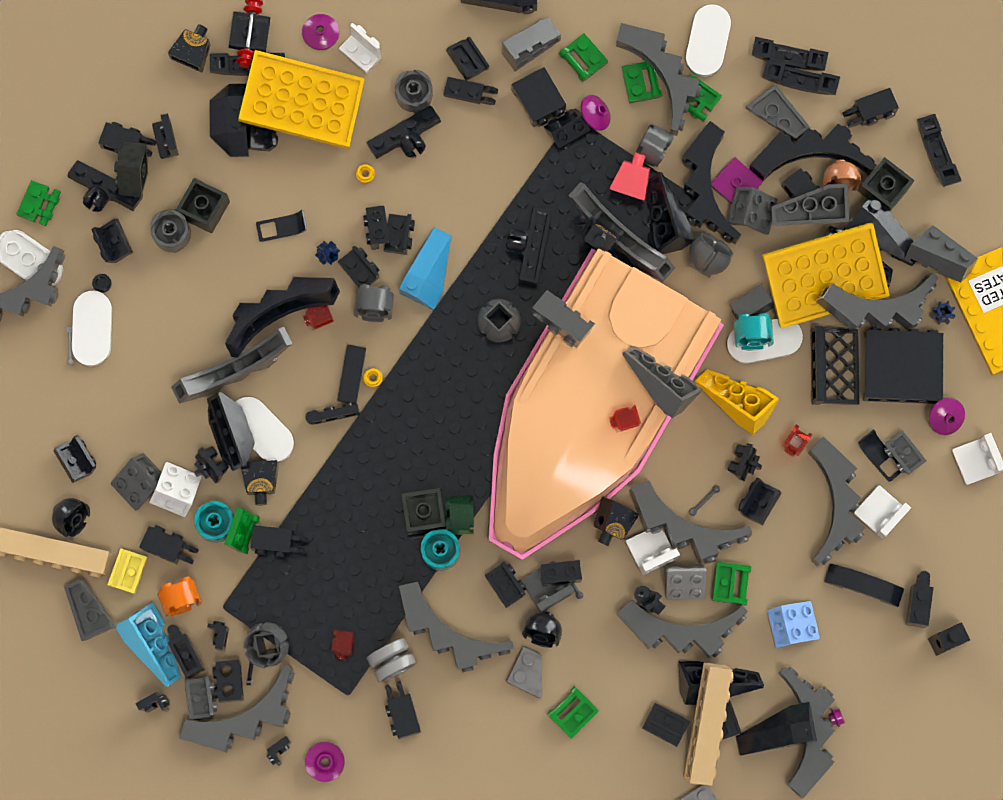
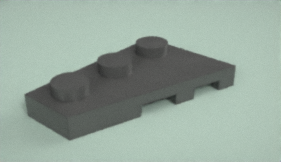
M776 84L745 108L779 131L789 135L793 140H797L808 128H811Z
M78 579L64 586L81 641L89 640L116 628L84 579Z

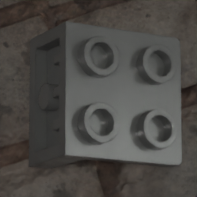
M736 187L728 222L731 225L747 226L768 235L772 224V206L777 204V199L753 187Z
M142 453L130 459L111 482V485L136 511L140 509L154 492L162 472Z
M540 569L521 580L540 613L574 594L571 584L543 587Z

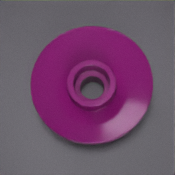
M316 14L308 18L304 23L302 36L309 47L315 50H326L337 42L339 27L332 17L325 14ZM319 27L324 29L322 32L317 31Z
M586 96L581 102V113L585 122L594 130H605L611 120L607 105L598 96Z
M954 398L939 400L934 404L929 413L930 427L940 435H949L956 432L962 426L965 419L963 405Z
M330 742L315 744L310 748L305 758V766L309 775L321 782L336 779L342 773L345 765V758L341 749ZM325 758L329 760L327 766L322 765V760Z

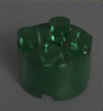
M456 495L446 498V512H450V518H446V530L454 535L474 534V529H470L474 527L473 502H470L474 501L473 495Z

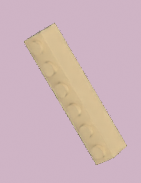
M0 528V557L6 558V555L14 556V560L25 562V559L33 560L32 564L40 566L47 563L51 564V568L62 570L63 567L70 568V572L81 574L82 571L88 572L89 576L94 578L107 575L112 555L109 551Z
M703 664L684 779L692 784L712 786L713 780L716 778L717 771L715 766L716 761L720 757L719 743L723 739L722 726L727 717L726 703L730 700L729 686L733 681L732 669L726 665Z

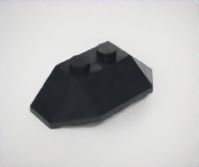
M229 84L210 99V138L229 157H249L248 124L238 121L247 84Z
M222 392L216 393L207 398L208 422L221 458L230 466L232 471H235L247 465L255 442L242 406Z

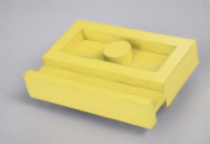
M120 548L107 585L135 594L148 557Z

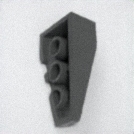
M829 184L772 206V226L849 222L848 184Z
M635 346L625 350L622 354L656 405L671 418L682 413L703 390L683 374L678 376L671 372V367L659 365L654 357Z

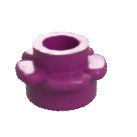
M831 709L832 713L829 714L833 725L837 724L840 727L841 724L845 723L840 709Z

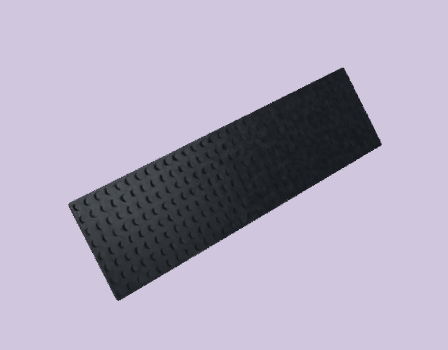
M591 127L590 131L561 148H558L555 142L279 526V528L292 529L295 536L307 537V542L304 543L292 541L293 548H303L306 550V554L291 553V555H286V557H276L274 553L266 552V555H259L224 603L223 609L249 628L266 622L282 627L288 636L286 639L289 642L287 654L345 695H350L369 669L370 665L366 658L385 646L405 617L399 586L418 582L421 592H423L437 572V570L431 569L425 564L421 555L422 540L429 532L413 535L407 534L401 494L440 488L446 530L453 533L458 540L491 495L493 455L505 397L547 326L543 321L540 323L533 318L532 307L546 290L562 300L591 249L597 250L583 240L581 231L586 223L581 218L582 214L568 195L582 182L617 220L650 246L648 240V233L651 232L650 222H648L650 205L647 203V193L645 200H641L610 189L624 160L632 162L634 157L632 154ZM643 163V166L650 168L649 179L659 173ZM665 177L686 216V212L696 201V197L694 199L685 193V189ZM533 207L552 211L537 285L518 281L522 256L506 250L509 231L512 229L528 231ZM615 249L612 250L611 256L632 268L634 267L625 254ZM493 299L510 301L512 307L518 308L521 316V325L518 333L513 334L512 339L506 342L490 341L486 338V334H482L478 328L477 318L480 309L486 307V303ZM498 308L488 319L500 329L511 318ZM443 546L441 548H436L437 554H439L440 552L444 553ZM273 634L263 636L276 646Z

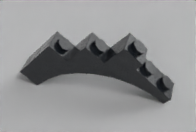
M709 121L682 158L685 167L695 170L684 185L685 193L693 199L696 197V201L686 212V218L693 227L701 228L706 223L708 229L712 232L717 231L720 233L723 240L727 243L732 242L736 244L741 237V233L730 225L721 213L711 186L712 159L716 148L724 137L725 131Z
M837 124L824 140L818 131L810 128L805 131L795 144L789 135H783L779 132L750 164L749 169L764 181L774 171L784 165L807 158L845 160L854 164L867 175L872 173L876 164L872 157L869 155L865 156L856 144L849 142L853 136L850 134L851 131L846 126Z
M293 277L287 290H266L260 303H239L233 313V319L236 324L233 326L225 343L231 357L238 358L253 337L276 320L306 308L334 305L340 293L335 279Z

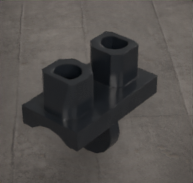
M749 443L746 446L737 445L734 454L741 457L740 463L731 461L728 471L739 480L745 482L748 473L753 475L755 469L761 470L762 465L758 463L760 457L755 455L757 449Z
M213 446L205 450L202 447L195 456L197 462L194 465L197 467V470L194 474L196 477L203 475L205 479L211 477L216 484L228 471L229 466L223 460L215 464L213 459L217 457L218 453Z
M638 586L635 589L634 598L640 608L659 615L666 607L659 600L662 595L658 592L652 591L646 586Z

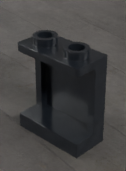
M545 67L511 84L513 94L517 95L531 119L533 127L537 125L538 127L543 126L548 122V119L552 117L558 118L565 113L566 103Z

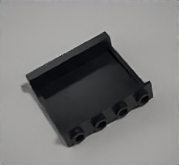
M871 327L869 330H866L864 333V337H866L863 401L935 404L943 399L944 333H938V330L919 332L918 329L900 331L899 328H889L888 331H885L878 327Z

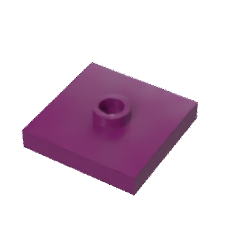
M734 157L712 181L711 186L732 205L736 187H753L758 189L763 180Z

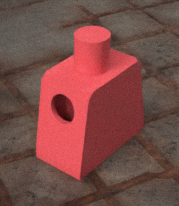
M635 152L632 162L624 160L610 189L645 200L650 168L643 166L646 156Z

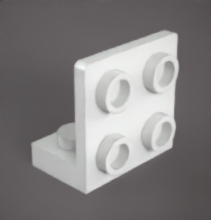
M352 23L350 25L351 36L339 47V51L367 75L382 59L380 43L374 37H368L366 31L360 25L356 26Z
M992 433L952 450L966 485L1003 472V460Z
M166 462L149 503L186 517L195 497L201 476L196 477L193 472Z
M878 486L854 512V515L883 539L911 507L907 503L900 504L885 489Z
M663 530L656 534L646 533L645 531L626 540V544L642 576L677 560L680 556L677 548L672 549Z

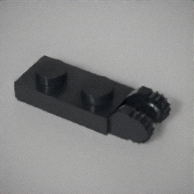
M448 77L444 96L476 104L495 105L496 100L482 97L483 92L498 94V89L484 86V84Z
M351 402L343 404V407L337 409L335 407L325 408L324 412L320 413L316 410L309 411L305 419L311 425L358 416L360 410L358 404L354 405Z

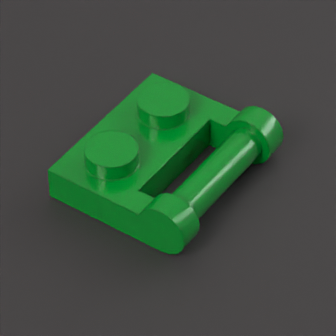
M585 33L559 52L561 58H565L579 74L582 82L586 81L608 63L606 57ZM572 51H574L576 55L583 61V63L589 68L588 70L585 71L581 67V65L575 60V58L570 54Z
M646 61L622 66L629 104L657 99L663 96L662 90H659L656 72ZM646 69L648 70L652 92L648 93L642 70Z
M237 507L224 544L238 552L248 554V545L252 537L253 525L259 522L260 517Z
M717 562L712 601L747 606L748 599H746L751 566ZM736 571L741 572L738 597H733Z
M575 686L553 710L547 713L550 719L571 739L599 712ZM578 698L581 702L561 720L558 716Z

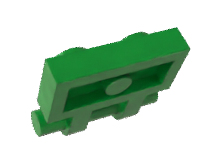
M691 74V78L698 79L697 77ZM699 80V86L702 89L699 98L695 97V102L699 105L696 108L689 104L688 112L695 119L698 118L704 122L707 115L702 112L705 108L711 112L722 98V95Z
M31 180L16 215L34 223L38 216L42 217L39 224L46 226L48 221L52 219L55 205L59 203L61 191L54 189L52 195H48L50 190L48 186ZM44 201H47L46 209L41 210Z

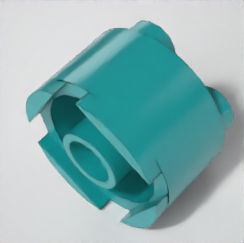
M761 313L758 316L741 314L738 316L739 319L734 322L735 346L737 348L742 346V350L754 351L763 349V345L768 344V347L774 344L772 319L769 318V314Z
M211 501L202 505L197 510L194 517L195 527L205 540L213 543L224 542L234 515L224 503ZM216 518H217V520L219 521V523H218V524H215V526H213V524L211 523V521H212V520L215 521Z
M443 529L429 532L421 543V555L425 564L437 571H445L452 568L460 556V546L456 536L450 531ZM443 546L444 553L440 552L439 554H437L436 548H441Z

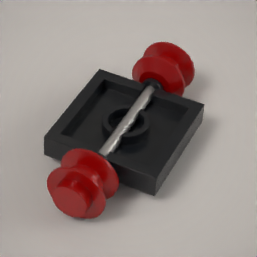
M245 0L247 5L244 6V11L247 13L233 12L228 48L239 50L237 55L240 57L236 59V62L243 68H250L255 50L266 53L271 17L257 15L262 13L260 8L263 5L262 0Z

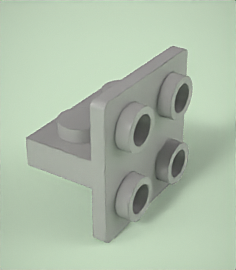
M665 566L666 599H705L707 571L704 566Z

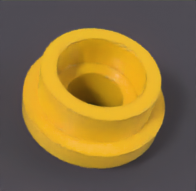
M363 164L357 168L356 177L362 183H369L374 179L375 171L372 166ZM368 172L369 175L367 177L362 176V173Z
M371 368L364 373L363 379L367 386L374 388L382 383L383 376L378 369ZM372 375L377 377L375 381H370Z

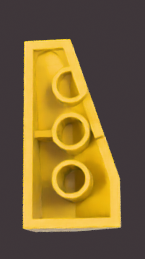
M709 369L695 380V383L731 419L752 435L766 424L779 402V398L764 388L748 386L747 382L731 380L729 376Z

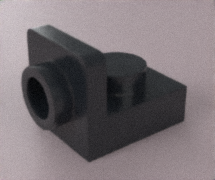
M213 621V624L208 623L207 628L218 631V634L215 633L213 637L215 649L225 652L229 628L225 626V623Z
M284 736L267 749L269 754L266 756L272 765H282L276 754L279 752L282 755L290 749L288 745L292 742L287 736Z

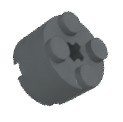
M414 70L405 71L399 75L395 82V95L399 106L408 112L418 113L430 105L433 98V88L431 80L426 73Z
M651 123L636 152L646 156L645 163L658 167L666 154L663 150H667L671 145L674 136L671 135L672 133Z
M175 210L160 212L151 222V235L160 249L166 252L177 253L189 243L191 229L186 218L180 212ZM174 229V232H173V233L170 232V233L168 234V232H167L168 230L172 231V230Z
M367 284L360 285V289L356 291L354 316L358 318V315H360L362 320L368 322H384V318L387 317L390 320L392 318L394 294L390 292V287L380 286L376 288Z

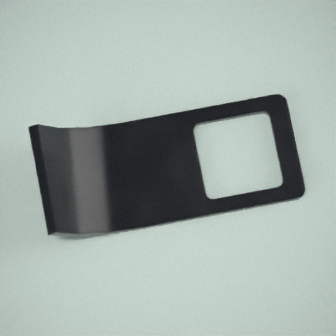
M300 210L292 215L256 222L260 242L297 235L307 230L304 210ZM275 222L277 236L263 238L260 225Z
M874 429L858 442L863 453L888 482H891L901 474V471L898 470L891 477H888L880 468V465L890 457L884 451L886 446L879 439ZM892 457L894 462L897 464L898 461L895 459V457Z

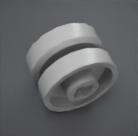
M405 638L380 648L366 658L370 667L381 666L374 674L379 683L395 678L417 664L413 654L402 655L409 648Z

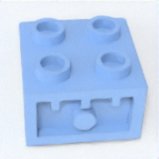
M811 601L782 605L767 610L776 649L795 643L820 639Z

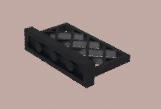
M815 326L811 329L812 405L860 404L858 329L824 328L823 326ZM825 333H832L837 339L830 345L825 339ZM845 334H853V342L850 345L842 339ZM838 341L846 348L841 354L833 348ZM829 350L837 357L832 363L826 359V352ZM847 351L853 355V361L850 364L842 357ZM838 360L846 366L841 373L833 366ZM829 369L837 375L832 382L826 377V372ZM848 369L854 374V379L850 383L842 376ZM839 378L846 384V387L841 392L833 385ZM830 387L837 394L834 399H826V391ZM848 388L854 393V400H848L843 395Z

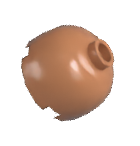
M837 160L825 170L823 186L829 184H848V190L854 188V191H856L862 184L861 175L854 164L845 160Z

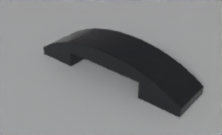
M755 37L752 56L764 61L768 59L785 63L787 67L803 70L825 71L829 52L811 48L808 51L773 43L774 40Z
M228 53L210 54V73L249 76L251 66L250 68L240 67L236 62V59L240 56H229ZM269 53L285 58V53Z
M768 59L763 73V78L773 83L823 95H836L840 76L823 72L822 75L787 67L785 63Z
M936 114L917 119L924 147L941 185L946 187L961 182L957 167L952 163L941 135L942 129Z
M834 564L829 565L824 580L827 584L864 594L895 607H899L904 588L893 583Z

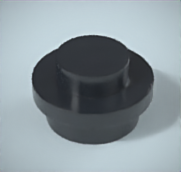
M105 274L95 276L92 281L95 291L101 293L107 292L112 285L111 279Z

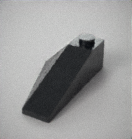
M461 0V3L515 13L531 14L537 11V0Z
M662 172L657 173L648 180L647 203L650 205L648 222H650L651 226L648 240L652 248L662 254H667L684 249L694 242L695 239L690 223Z
M873 196L865 202L844 228V230L873 223L879 251L884 250L890 253L891 257L910 266L917 262L913 259L910 261L905 259L910 245L914 241L887 207Z
M679 661L680 694L685 705H697L704 662ZM738 668L733 669V681L729 686L730 697L764 687L759 672Z
M810 702L788 706L737 735L740 756L816 742L817 737Z

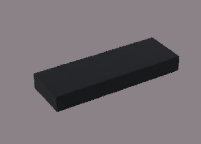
M347 345L337 398L338 402H353L357 404L366 355V348Z

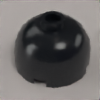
M75 498L62 500L53 508L52 524L54 528L65 537H75L86 526L87 523L84 520L86 516L90 517V507L88 504Z
M545 611L543 613H536L527 619L522 635L525 639H527V636L531 638V643L552 648L553 644H556V647L559 645L562 627L552 613Z

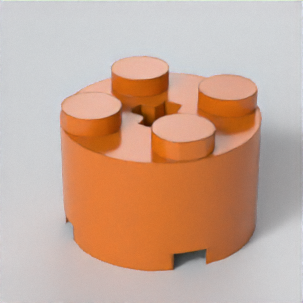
M190 576L180 579V583L174 585L167 583L161 586V590H159L157 595L166 617H168L169 613L171 616H175L192 610L191 605L195 603L197 607L202 604L195 581L191 580Z

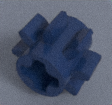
M323 241V243L317 246L315 256L323 265L326 262L332 265V263L338 260L340 250L332 241L329 244Z
M939 301L937 303L938 308H932V311L935 312L932 319L936 318L938 325L941 322H945L948 325L950 323L949 318H955V315L952 314L955 307H951L949 301L946 304H942ZM942 310H945V316H942Z

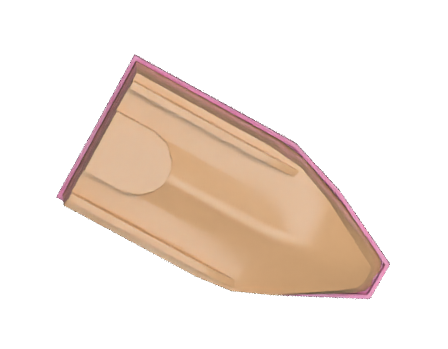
M599 248L596 251L591 249L562 298V301L567 304L566 306L572 311L577 310L581 313L580 317L587 323L590 320L595 323L591 332L578 348H575L574 346L569 347L564 343V338L559 334L555 335L549 331L547 325L505 397L493 455L488 541L520 560L525 559L595 513L599 508L602 496L608 499L612 498L638 475L671 419L670 416L666 415L656 405L622 355L623 352L635 346L654 357L659 365H668L672 368L671 372L678 376L683 374L693 380L724 326L720 323L722 319L716 317V314L706 311L678 292L638 269L630 267L611 256L612 254L607 251L604 252Z

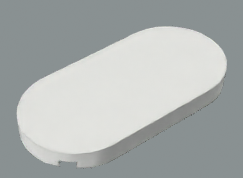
M706 5L700 8L694 17L686 53V64L693 74L700 77H708L720 70L723 63L731 19L728 12L718 5Z
M22 231L3 232L0 234V263L27 281L40 269L48 258L50 251ZM59 265L57 269L58 277L56 282L52 283V287L60 281L63 275L62 265Z
M87 291L76 299L73 306L72 352L80 363L93 367L103 363L111 352L112 305L103 293Z
M773 319L774 344L768 347V344L763 345V349L754 351L742 350V346L737 348L735 346L733 330L727 340V350L733 359L742 364L790 356L798 350L802 343V330L798 324L781 329L778 319Z
M243 397L237 400L236 403L242 406L255 442L253 450L265 461L277 460L282 462L291 455L294 447L291 432L260 400L253 397Z

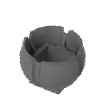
M702 232L691 243L689 249L690 266L710 278L711 275L719 274L727 269L733 252L721 240L716 241L715 236Z
M505 299L488 301L486 307H482L478 313V328L482 334H486L488 340L499 343L506 342L512 339V335L517 334L520 329L521 316L517 307H512V303ZM498 308L511 318L500 329L488 319Z
M270 622L259 623L252 627L245 637L243 648L247 649L245 655L252 664L258 667L276 666L283 661L288 653L289 642L286 641L288 636L282 627ZM273 634L277 648L266 650L263 636Z

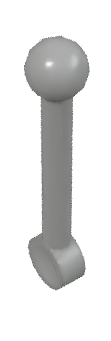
M68 326L66 328L69 347L67 364L73 365L75 361L72 356V327Z

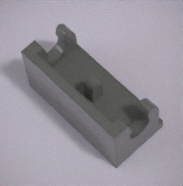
M760 285L731 303L730 307L732 308L733 315L738 320V316L741 314L758 316L761 313H766L774 308V302L764 286Z

